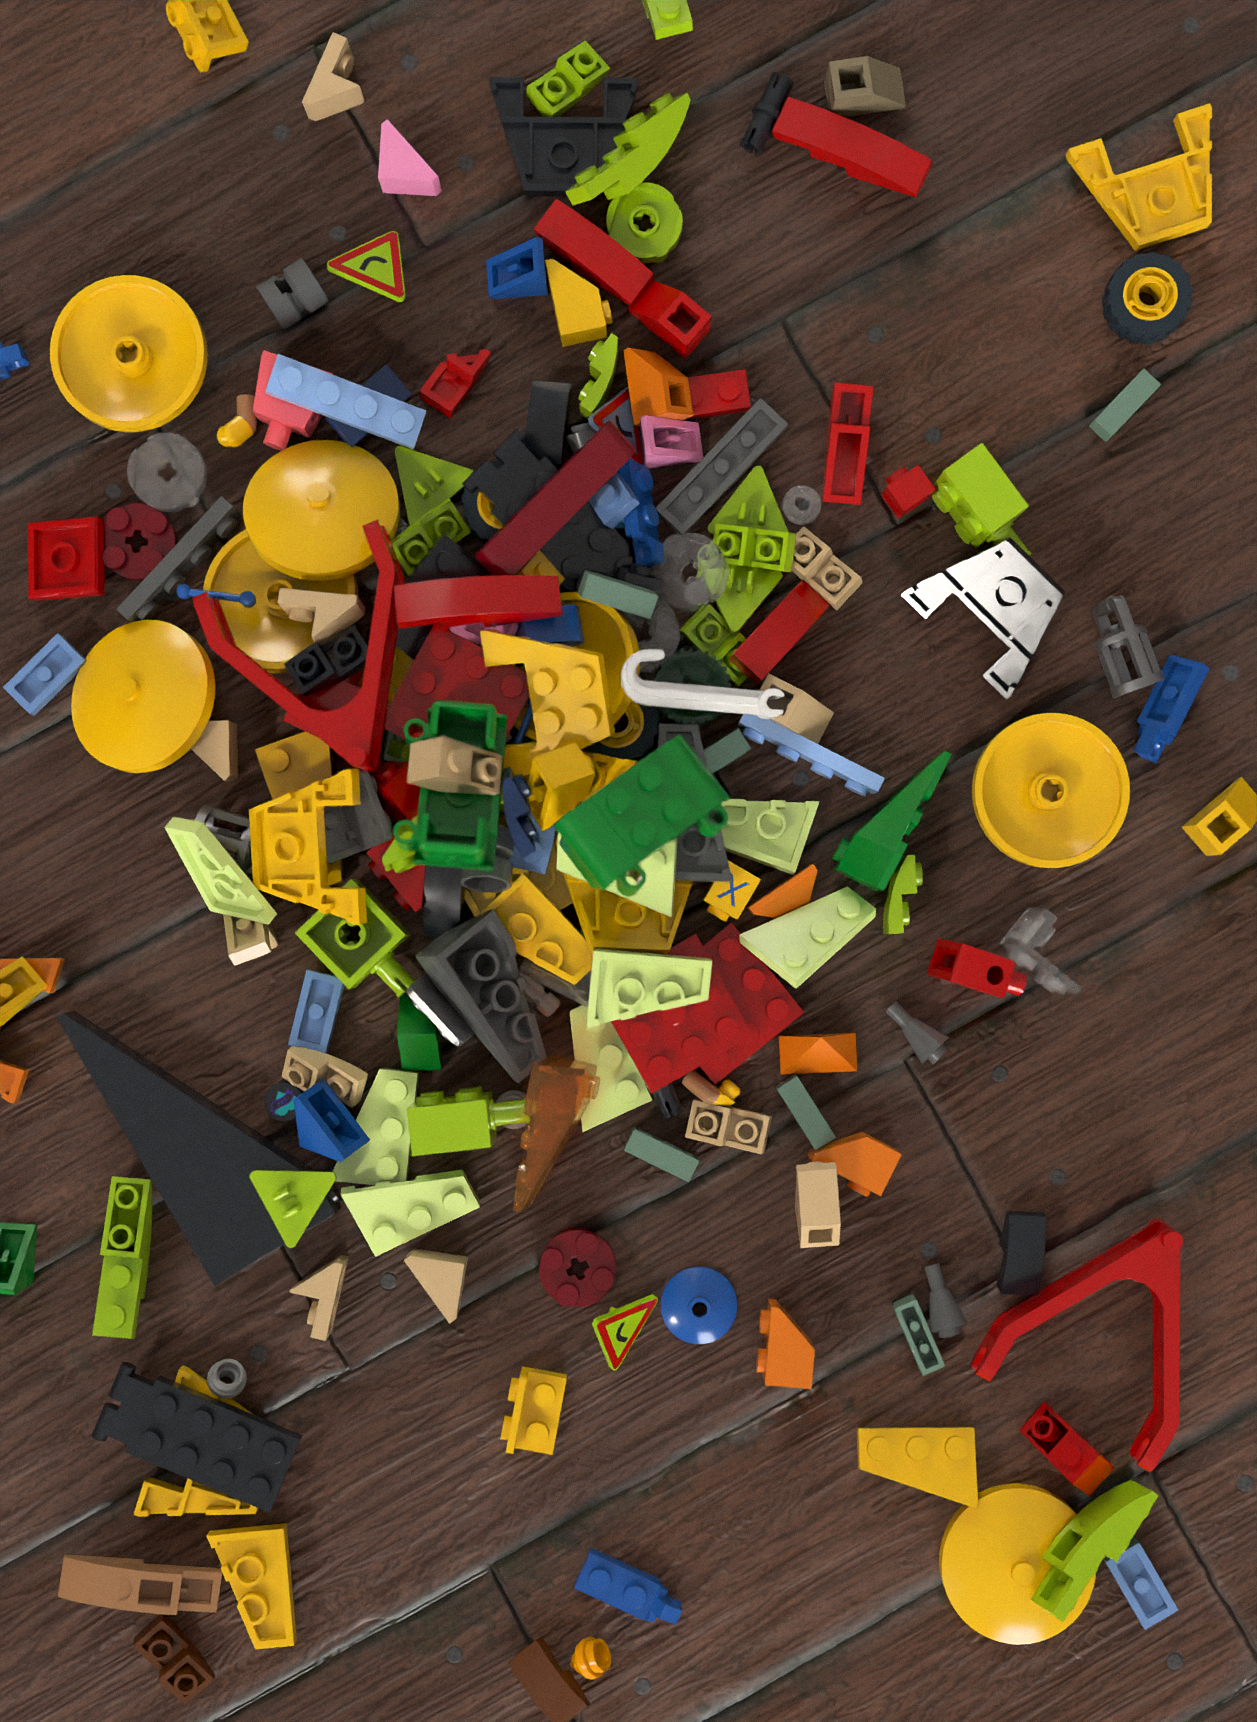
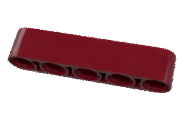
M609 420L505 523L474 557L493 576L515 575L634 455L637 449Z

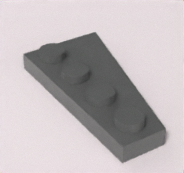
M659 724L658 748L681 734L707 767L698 725ZM709 818V821L712 824L717 825L714 819ZM696 822L677 836L675 881L732 882L721 831L714 837H706L699 832L698 822Z

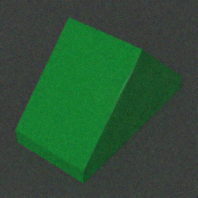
M403 994L399 1001L397 1040L403 1071L441 1070V1033L432 1020L415 1007L409 995Z
M0 1222V1294L15 1295L33 1284L37 1237L36 1224Z

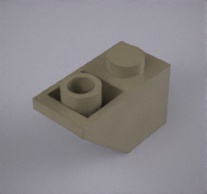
M869 56L829 62L824 81L829 111L843 117L905 109L906 103L899 67Z

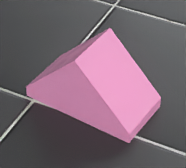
M389 120L384 121L381 124L378 179L383 193L437 196L442 192L438 175Z
M647 415L640 418L644 464L648 469L696 463L703 459L699 423Z

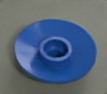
M704 1266L685 1268L668 1281L662 1292L661 1314L667 1328L676 1337L692 1344L713 1342L722 1337L731 1328L735 1320L737 1298L733 1286L723 1274L712 1268ZM703 1302L707 1306L706 1311L700 1315L695 1314L692 1311L695 1303Z

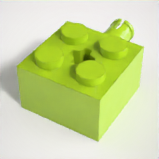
M981 443L942 472L933 485L936 490L932 494V498L943 513L949 512L957 523L955 525L956 532L966 544L972 543L974 548L977 549L986 541L988 543L992 541L995 545L1011 537L1030 556L1032 553L1028 551L1011 528L1013 521L1029 505L984 444Z
M350 879L343 887L365 886L359 879ZM366 887L367 923L354 925L346 922L344 918L317 911L295 932L348 989L356 988L370 973L372 975L376 973L399 998L406 992V988L398 979L407 988L416 981L393 958L395 954L393 951L411 934ZM348 926L360 927L361 930L358 933L361 938L360 941H348L347 937L350 935V931L347 929Z
M482 1086L461 1088L459 1092L455 1093V1096L444 1097V1091L424 1092L420 1094V1097H416V1101L407 1108L412 1156L492 1147L497 1138V1126L531 1123L529 1098L495 1103L492 1098V1091L482 1092Z

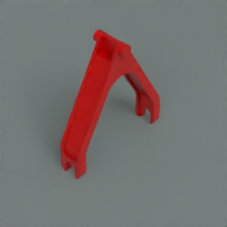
M378 519L363 525L365 536L379 570L363 684L355 698L340 709L326 712L313 709L237 647L218 598H209L208 592L193 597V604L210 648L342 756L350 765L368 771L370 774L377 773L382 765L380 754L399 629L394 586L405 584V577L385 527L383 525L380 526Z
M1154 1218L1150 1220L1148 1226L1039 1290L1038 1295H1031L1002 1312L993 1321L972 1359L971 1368L976 1370L974 1374L987 1381L992 1380L1016 1338L1114 1280L1131 1279L1145 1284L1153 1297V1408L1134 1439L1129 1455L1138 1461L1136 1465L1148 1472L1153 1471L1179 1427L1180 1248L1183 1245L1182 1236L1162 1219Z

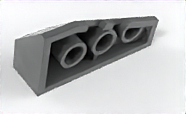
M488 910L444 932L418 953L416 958L440 993L512 1079L520 1083L547 1057L535 1014L530 1012L524 990L527 989L525 978L520 976L515 955L518 953L515 942L496 912Z

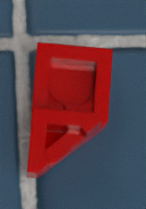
M484 349L479 350V354L457 357L456 353L447 354L446 362L439 364L420 389L419 398L451 419L487 365L491 352Z

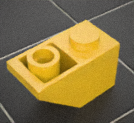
M1240 777L1185 823L1182 828L1206 856L1222 855L1250 831L1256 823L1257 794Z

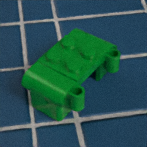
M437 700L432 704V708H428L427 724L421 719H411L405 724L404 735L409 748L411 743L444 736L502 755L500 794L484 795L437 792L420 787L417 826L410 820H401L395 825L393 834L400 849L415 852L412 861L414 865L493 871L501 800L507 715L497 714L496 708L491 704ZM416 732L423 733L418 738L411 737ZM405 832L413 833V836L409 839L404 840L400 838Z
M680 734L569 811L554 827L561 835V848L592 888H601L604 891L616 880V887L619 893L630 897L637 894L646 881L645 871L639 864L696 822H698V830L702 835L706 837L716 836L728 822V813L721 803L729 800L730 797ZM709 818L714 819L717 825L712 824L709 821ZM626 877L633 878L636 885L629 884Z

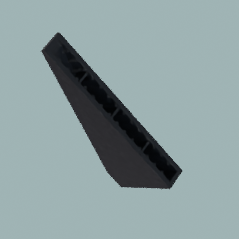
M77 1012L64 1013L58 1016L57 1020L213 1285L220 1284L285 1245L283 1238L250 1179V1173L254 1170H316ZM335 1184L332 1185L304 1233L335 1215L342 1208L339 1204L342 1197Z

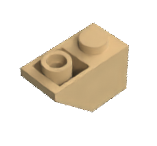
M768 673L759 691L775 688L784 693V696L775 700L767 699V706L770 709L783 710L781 715L769 720L818 744L834 712L803 690Z
M444 736L411 743L407 783L437 792L497 795L500 794L502 755Z
M814 1161L804 1165H796L795 1212L800 1248L839 1245L841 1222L836 1162L822 1163Z

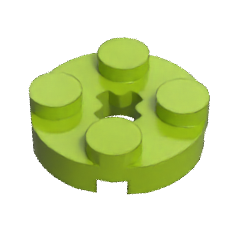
M641 182L628 194L613 198L607 211V232L611 238L635 256L641 263H659L664 261L668 254L677 246L682 233L683 216L677 203L674 201L673 195L667 189L654 183ZM644 215H649L650 223L655 226L652 229H647L645 232L640 231L639 226L634 224L635 219L642 220Z

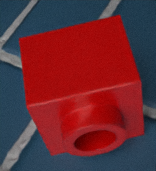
M919 465L909 471L904 466L886 479L888 485L881 495L899 520L928 500L936 489Z

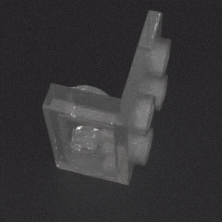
M1027 908L1000 942L1008 950L1005 956L1015 961V965L1021 969L1026 967L1031 971L1034 970L1038 974L1035 980L1051 993L1056 991L1061 995L1065 992L1078 995L1082 988L1034 950L1036 945L1042 947L1055 932L1052 925L1058 918L1046 908Z

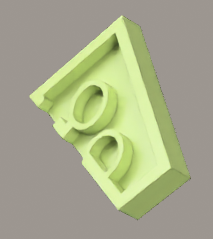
M729 799L724 801L721 805L728 813V822L721 830L725 851L794 875L820 801H806L805 803L785 802V800H770V802L746 801L745 799Z
M173 817L164 828L209 910L269 925L277 913L208 827L198 820Z
M558 833L557 870L586 881L561 848V835ZM677 837L639 864L645 871L646 881L637 894L630 897L620 894L616 887V880L605 890L672 917L674 911ZM626 877L629 884L636 885L633 878Z
M847 886L740 934V943L797 989L876 917V908Z
M593 948L586 1029L618 1019L636 1017L635 1015L656 1010L664 1011L707 1001L709 998L712 969L711 958Z
M588 1002L569 1011L582 1132L652 1101L651 1094L611 1021L586 1029Z
M386 1068L379 1069L356 1119V1122L369 1137L370 1141L342 1162L337 1161L332 1171L337 1176L335 1181L376 1186V1182L390 1180L391 1183H398L408 1180L411 1143L407 1108L416 1101L419 1072Z
M463 1169L416 1176L415 1180L391 1183L388 1180L376 1182V1186L355 1189V1186L341 1188V1196L375 1257L480 1208L479 1199Z

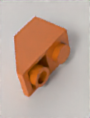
M634 348L623 350L634 426H640V418L646 415L675 420H684L693 416L689 382L684 374L656 352Z
M864 1132L829 1142L817 1150L811 1148L808 1153V1157L813 1162H836L837 1174L850 1180L847 1186L866 1197L869 1196L871 1191L879 1196L882 1195L902 1155L897 1149Z
M768 1298L767 1310L761 1309L759 1333L765 1334L764 1349L758 1348L756 1372L762 1373L764 1384L767 1386L812 1389L815 1355L813 1344L776 1299Z

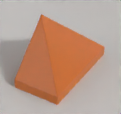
M814 864L808 865L749 905L747 909L751 914L776 919L809 904L818 870Z
M856 1033L779 1035L780 1074L857 1071Z

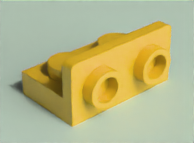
M168 0L166 3L168 20L172 26H176L183 39L186 55L190 60L194 61L200 73L209 70L211 60L214 58L246 51L249 41L227 0Z
M522 1366L520 1377H512L507 1401L515 1402L512 1416L505 1415L500 1438L508 1440L506 1453L513 1454L514 1448L553 1455L567 1374Z

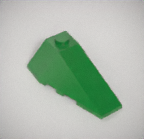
M947 751L939 753L850 837L849 841L842 839L832 856V859L837 861L833 870L872 891H884L908 846L907 843L901 840L904 835L909 836L914 827L918 825L923 815V809L920 808L922 801L927 802L933 794L952 754Z

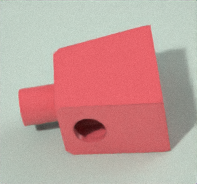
M263 350L253 413L259 421L269 424L263 443L271 448L282 451L286 449L292 432L305 437H311L323 415L265 394L277 355Z

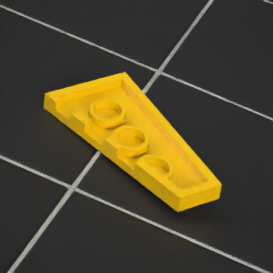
M306 731L255 749L272 800L303 789L314 782L332 777L334 773L330 747L320 738ZM342 859L327 864L329 886L344 881Z

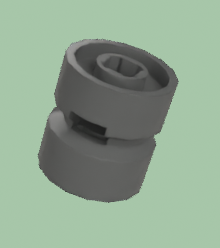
M302 258L284 268L283 277L278 278L273 275L256 286L283 330L300 321L304 310L312 313L329 302L321 286Z
M498 825L494 870L461 868L460 883L463 887L487 893L502 892L510 889L513 865L508 859L513 857L514 841L509 828Z

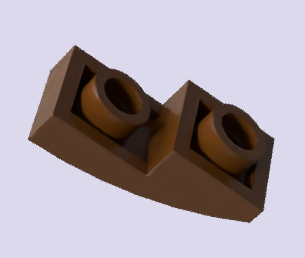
M166 1614L159 1615L134 1637L133 1647L159 1670L158 1681L184 1705L215 1679V1674L201 1653Z
M543 1637L536 1639L507 1662L529 1696L551 1722H568L590 1705L570 1669L562 1671Z

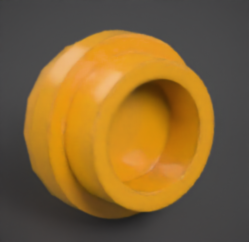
M587 1637L582 1639L576 1645L571 1657V1667L587 1679L592 1680L601 1677L604 1671H607L611 1665V1654L608 1645L601 1638Z

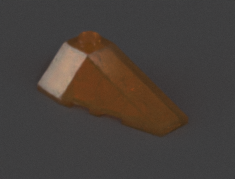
M552 1055L533 1063L524 1115L531 1116V1121L526 1131L521 1135L520 1147L527 1151V1158L522 1159L517 1171L513 1211L521 1213L531 1206L587 1109L590 1100L596 1098L600 1085V1077L595 1076L597 1065L557 1055Z

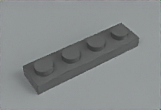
M760 398L656 507L658 515L683 538L787 429L788 423Z
M221 496L116 610L130 622L152 619L160 608L158 605L168 593L170 595L175 593L177 587L184 584L186 580L185 574L194 565L199 566L207 560L212 552L210 547L220 537L225 538L232 533L238 524L236 519L241 514Z

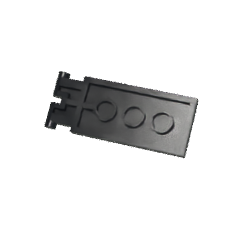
M518 428L493 451L494 456L502 463L498 469L485 459L462 483L472 495L478 490L494 506L489 513L502 526L558 471L546 456L538 460L523 445L527 437ZM589 501L540 549L544 556L565 578L560 586L566 592H578L576 590L579 574L584 575L585 569L606 572L614 575V579H617L620 567L631 569L632 563H636L634 548L614 528L611 529L604 525Z
M122 1362L108 1394L111 1398L120 1401V1406L110 1402L104 1404L91 1435L92 1438L98 1441H106L109 1436L128 1444L126 1453L270 1513L303 1435L163 1376H159L155 1381L135 1374L137 1367L134 1364Z

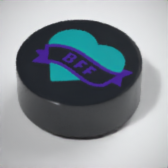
M280 1082L274 1085L265 1096L266 1111L272 1118L278 1121L294 1119L296 1117L294 1099L303 1093V1090L292 1085L290 1082Z

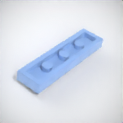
M280 354L277 355L265 394L411 449L415 447L426 414V410Z
M743 714L737 725L744 729L742 735L758 744H763L764 740H767L777 745L776 752L795 762L800 757L812 763L810 769L825 778L831 779L834 774L846 780L845 787L865 797L867 792L871 794L877 793L885 779L769 719Z

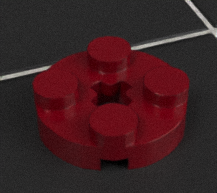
M142 503L127 504L121 508L110 510L106 516L102 558L105 565L121 577L131 581L142 582L179 542L178 535L169 519L155 507ZM137 533H141L142 537L148 540L147 546L140 547V552H134V547L129 545L131 538H134Z
M568 1228L557 1233L549 1240L541 1255L539 1275L546 1292L557 1300L563 1307H586L601 1300L613 1286L616 1258L611 1245L598 1233L595 1234L592 1231L585 1230V1228ZM577 1257L579 1262L586 1261L589 1267L584 1269V1276L578 1277L576 1274L568 1272L567 1269L571 1267L572 1258Z

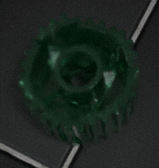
M681 648L679 654L674 651L672 657L667 656L665 664H660L654 678L655 682L684 684L685 681L689 680L692 685L699 683L701 686L731 687V684L728 683L730 674H725L727 667L721 666L723 661L721 659L717 661L715 655L709 657L708 651H705L703 654L700 649L693 652L692 648H689L688 651ZM657 707L658 710H662V717H668L667 721L669 723L672 721L673 724L698 725L699 728H702L704 723L709 725L712 720L715 721L719 714H722V712Z

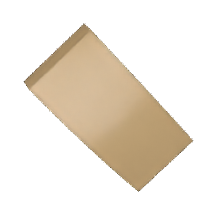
M804 526L796 535L791 570L801 580L803 579L835 610H838L863 583L862 579L835 557L828 545Z
M292 1046L287 1050L282 1072L284 1079L303 1091H306L324 1078L340 1101L351 1108L361 1101L368 1073L344 1060L316 1050Z
M693 1099L685 1137L721 1147L725 1145L762 1155L765 1152L772 1116L731 1106L725 1107L708 1104L702 1100Z

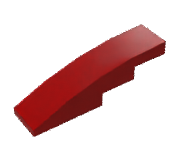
M791 97L787 98L772 130L775 139L809 149L812 158L844 167L847 175L916 198L933 164L932 159L863 124Z
M476 576L394 586L397 623L401 629L441 623L443 628L480 622H483L485 628L563 616L558 576Z

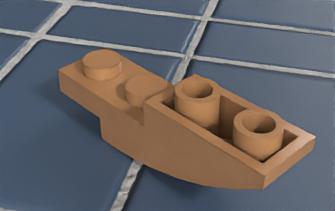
M64 1554L58 1597L84 1604L133 1612L177 1615V1611L217 1613L222 1571L220 1568L145 1564L144 1559Z

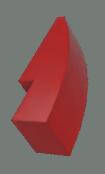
M558 199L553 202L533 229L537 237L543 238V246L568 261L575 272L633 307L655 278L653 272L618 242Z
M833 382L823 480V502L861 505L870 434L869 420L874 388L872 385Z
M802 579L728 660L755 685L759 684L826 611L830 604Z

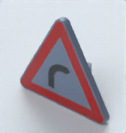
M626 387L590 415L588 422L595 431H598L610 420L637 449L630 459L645 466L639 426H634L629 387Z

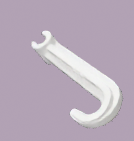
M640 650L631 655L624 663L620 675L621 684L626 695L634 702L646 706L750 714L762 719H770L783 713V710H773L767 706V699L775 700L784 696L781 690L775 688L758 691L640 679L636 673L638 664L645 661L662 660L665 656L662 650Z

